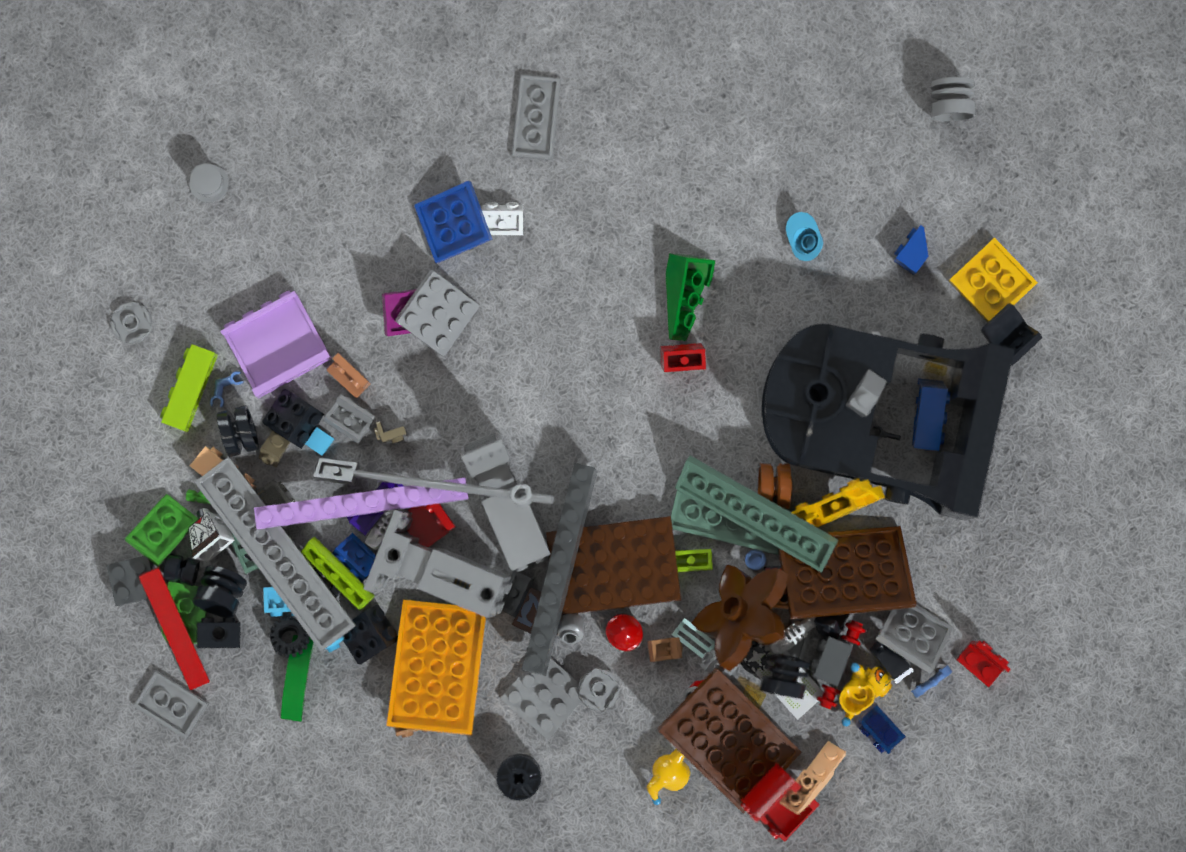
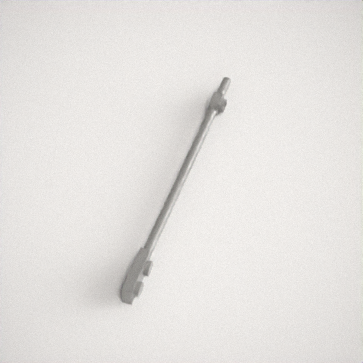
M319 458L313 476L319 481L355 485L356 478L509 498L518 507H527L532 502L553 504L554 502L553 495L533 493L530 487L525 484L517 485L513 490L362 471L359 470L360 465L356 462Z

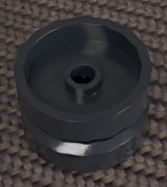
M247 405L236 407L234 417L228 410L217 413L220 436L229 457L240 455L242 446L247 452L259 449L255 423Z

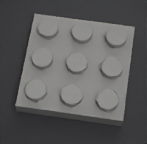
M430 270L394 321L444 357L480 305L435 271Z
M916 605L913 608L890 610L876 640L931 674L936 667L953 627Z
M550 658L546 676L523 671L500 698L547 740L581 702L578 696L579 682L552 658Z

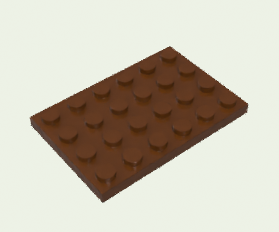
M671 516L583 528L562 615L681 601ZM557 531L546 532L547 546L550 551V555H548L549 561Z
M901 526L828 532L827 534L838 539V542L822 572L778 548L781 569L788 574L785 591L790 619L913 608L917 605Z
M717 667L657 728L742 813L745 810L740 806L742 803L741 799L776 763L783 770H786L802 753Z

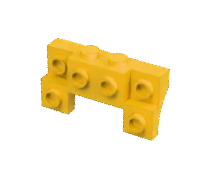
M858 478L840 488L839 493L835 495L833 492L822 496L823 500L815 504L807 505V502L795 506L796 510L791 513L818 528L885 498L881 486L872 487L868 480L860 481Z

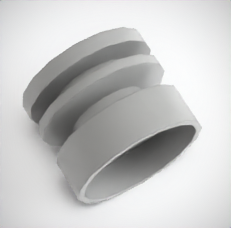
M947 77L930 83L933 90L931 97L940 100L931 104L933 120L950 121V113H953L954 121L969 120L976 116L975 101L967 99L975 95V91L972 89L975 87L974 79Z

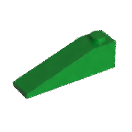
M669 253L666 268V293L670 340L687 341L696 319L693 312L698 304L702 305L704 298L700 296L704 286L710 287L716 260Z

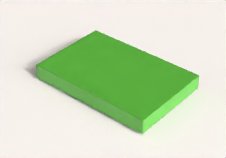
M166 494L127 535L125 541L156 566H159L189 533V527L198 518Z

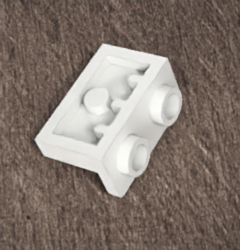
M488 202L486 205H482L481 209L491 235H523V205L515 202H510L506 205Z

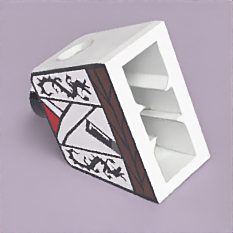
M203 508L197 511L198 520L189 527L188 531L192 558L208 563L235 540L221 517Z

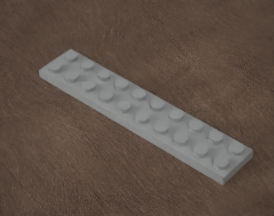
M227 457L195 481V484L321 652L356 626L282 526L256 529L254 508L266 505L230 457Z

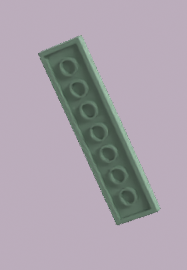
M691 455L686 460L675 489L820 572L823 571L838 539Z

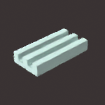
M685 618L671 634L674 637H679L680 642L701 658L705 654L678 635L679 631L706 650L705 654L715 648V641L697 630ZM686 624L712 645L707 647L684 629L683 626Z

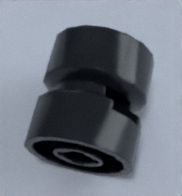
M170 553L165 564L163 577L168 581L177 582L180 580L181 584L194 586L200 568V560L189 557L184 560L183 556Z

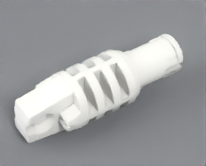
M394 510L385 511L372 527L365 541L372 549L377 550L380 547Z
M816 617L805 618L801 622L795 621L788 628L784 629L785 638L768 645L773 654H782L798 642H801L807 637L808 632L815 627L814 620Z

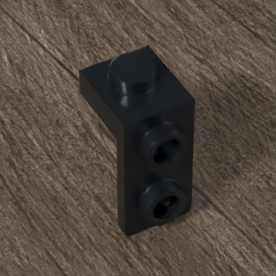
M849 614L816 617L814 623L818 633L838 639Z

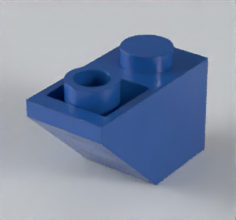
M922 225L918 229L913 227L906 237L909 241L905 246L901 244L894 253L897 256L894 262L913 276L929 257L925 230Z

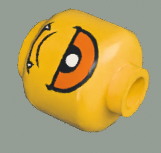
M879 666L872 669L868 667L865 670L866 680L875 690V698L879 696L881 698L884 697L893 686L891 684L892 678Z

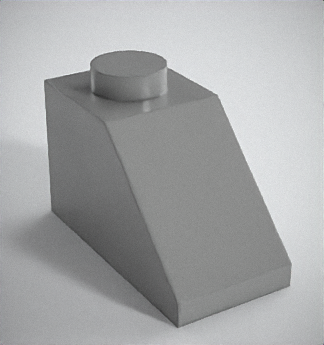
M868 369L845 406L862 417L867 416L879 399L887 381Z

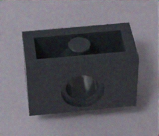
M234 617L223 618V621H214V618H201V622H197L196 647L240 648V622L236 621ZM216 627L224 629V635L221 638H214L212 635Z

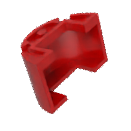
M776 763L741 799L742 803L740 806L756 822L761 820L765 825L767 824L770 827L767 831L775 839L780 837L785 842L820 804L813 800L798 815L780 804L781 799L790 788L796 793L801 786Z

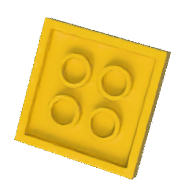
M995 237L948 280L987 322L1007 304L1015 305L1038 283Z

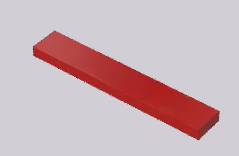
M157 567L139 575V579L190 691L209 683L210 679L160 568Z

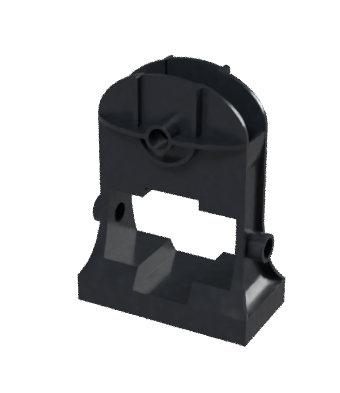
M831 324L811 325L799 331L786 343L772 363L767 375L761 405V418L766 438L775 454L790 465L853 480L858 478L860 481L868 480L870 484L886 487L885 498L883 499L890 502L908 505L911 495L928 504L939 515L960 520L978 518L1015 349L990 343L968 349L943 348L944 338L930 334H920L918 344ZM897 353L955 368L950 388L949 403L963 407L953 453L945 451L935 456L929 485L871 473L879 438L869 435L876 403L865 417L860 416L845 406L868 369L887 381L884 387L891 383ZM809 390L815 391L819 395L820 402H815L810 398Z

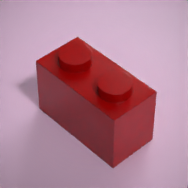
M702 343L660 346L661 367L664 372L706 369L705 348Z

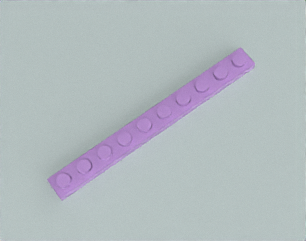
M466 478L445 480L446 482L466 484ZM410 485L254 508L256 529L468 500V493Z

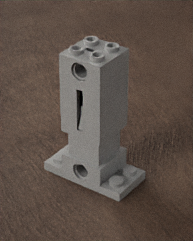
M499 432L460 448L461 457L470 476H476L480 486L513 490L514 487L521 484L520 480H514L507 464L511 460ZM480 496L511 571L516 569V572L528 568L527 564L535 561L537 564L548 559L547 556L550 555V551L530 505L518 507L509 498Z
M394 510L363 588L364 590L369 592L381 591L382 588L384 589L387 586L389 577L393 579L406 578L418 583L419 590L486 618L494 617L501 613L504 607L503 597L509 593L512 582H510L511 576L444 548L431 549L419 544L420 538L405 533V529L408 530L412 523V518H410L412 512ZM396 551L399 552V558L396 557ZM488 589H491L493 593L492 598L488 596Z

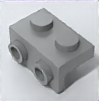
M340 394L323 421L359 443L372 426L375 416L368 409L361 408L355 404L351 398Z

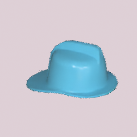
M798 212L793 214L786 225V233L792 251L799 260H813L818 256L823 247V237L817 223L808 213Z

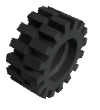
M287 616V620H284L282 617L280 618V623L276 621L274 623L275 627H271L270 639L275 652L278 651L280 656L285 654V657L289 658V654H292L293 657H296L297 652L301 655L303 653L302 649H307V644L310 641L309 635L295 616L293 620L291 616ZM287 631H295L298 637L292 643H285L282 640V635Z

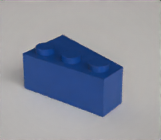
M918 378L917 384L920 387L919 395L916 397L917 409L916 417H914L912 445L916 449L939 451L940 445L944 444L945 433L942 432L943 424L946 425L947 423L945 405L950 402V392L942 380Z

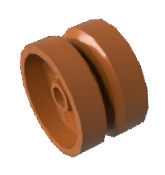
M760 463L758 494L773 502V497H775V504L785 510L790 509L792 496L790 464L779 463L774 477L771 463Z

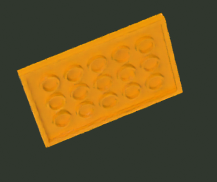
M403 600L387 727L472 736L486 617L457 605Z

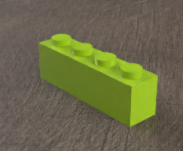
M193 344L185 350L183 356L185 362L183 367H179L175 378L178 380L175 387H171L168 398L170 400L168 406H164L160 415V418H162L161 423L185 432L189 431L218 354Z

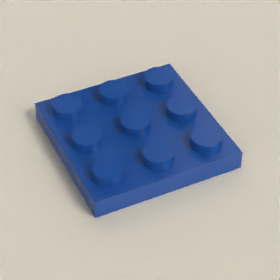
M466 181L414 205L435 263H440L493 240L471 181Z

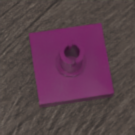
M416 289L382 294L384 331L386 336L410 333L394 320Z

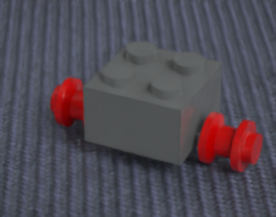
M851 620V623L846 622L847 633L840 636L841 639L848 642L844 643L827 636L824 639L820 638L816 650L819 651L817 658H812L810 662V669H808L811 671L810 675L830 683V686L821 685L824 689L823 695L816 698V700L820 701L819 705L827 709L837 706L834 699L842 691L835 688L839 684L853 644L860 646L861 642L858 640L860 633H865L866 631L862 628L863 624Z

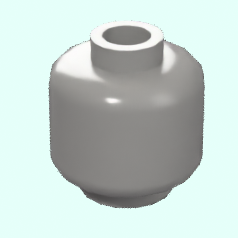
M575 613L562 615L557 631L558 638L570 645L580 642L584 636L585 623L583 618Z

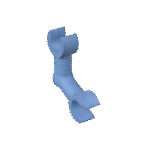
M233 372L231 376L215 381L214 396L210 400L211 406H213L216 398L221 400L220 407L224 406V399L222 398L223 387L231 384L241 385L243 381H234V376L241 374V372Z
M946 665L943 669L938 670L933 677H930L929 680L916 686L911 692L916 698L921 696L930 688L937 686L942 679L952 673V670Z

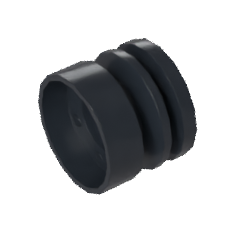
M207 566L203 572L204 576L200 580L203 586L197 588L192 600L193 604L212 615L225 618L234 617L239 606L237 598L241 597L244 593L243 590L247 585L246 579L226 568Z
M766 654L765 660L775 663L774 666L764 665L766 670L773 673L772 676H762L760 691L804 699L806 685L797 682L798 677H808L807 673L800 672L799 669L800 667L810 669V663L794 656Z
M517 753L507 757L502 762L497 771L496 781L499 790L504 796L511 800L522 801L529 799L537 792L541 784L542 772L540 765L533 757ZM516 773L519 775L520 773H523L524 782H515L514 780L516 777L514 776V774Z

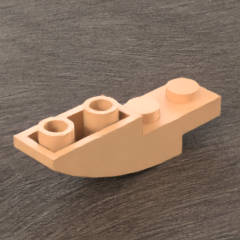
M827 741L806 770L804 769L796 779L801 788L796 793L790 788L781 799L780 804L797 815L802 812L832 778L834 770L846 756V751Z

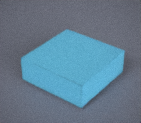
M316 427L305 445L323 456L334 441V438Z

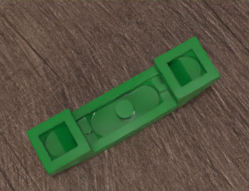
M293 635L292 642L297 639L298 635ZM309 637L310 641L307 644V649H302L303 653L301 655L298 652L296 657L289 654L282 698L281 719L302 722L310 659L312 658L314 645L311 637Z

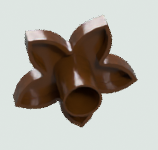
M727 564L719 583L721 601L706 606L692 621L693 626L709 637L716 638L715 655L721 667L729 672L746 657L752 640L762 646H767L785 638L784 625L781 618L771 611L781 599L787 585L788 574L781 569H768L751 578L737 567Z

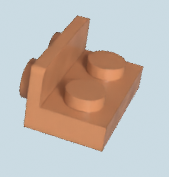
M337 353L332 358L334 362L327 368V372L355 398H358L371 383Z

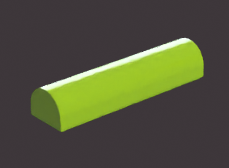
M315 536L301 550V553L360 611L375 597L372 592L363 589L365 585Z
M712 549L676 551L678 572L713 570Z

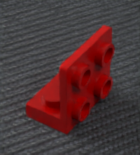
M441 504L412 507L408 510L412 512L410 517L412 518V523L407 531L410 535L420 538L418 543L426 547H430L457 528Z
M980 640L971 641L956 660L983 684L990 687L1002 672H1009L1011 670L1007 666L1009 662L1001 655H994L991 652L993 648L986 642H981Z

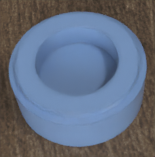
M751 550L745 556V564L751 570H760L766 563V556L760 550Z

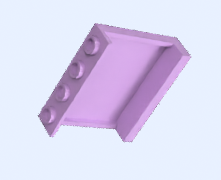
M295 291L282 293L279 295L280 299L275 302L268 301L260 306L261 309L256 312L252 310L242 316L243 319L238 322L234 320L225 324V329L220 331L226 338L253 388L252 391L255 397L258 399L332 359Z

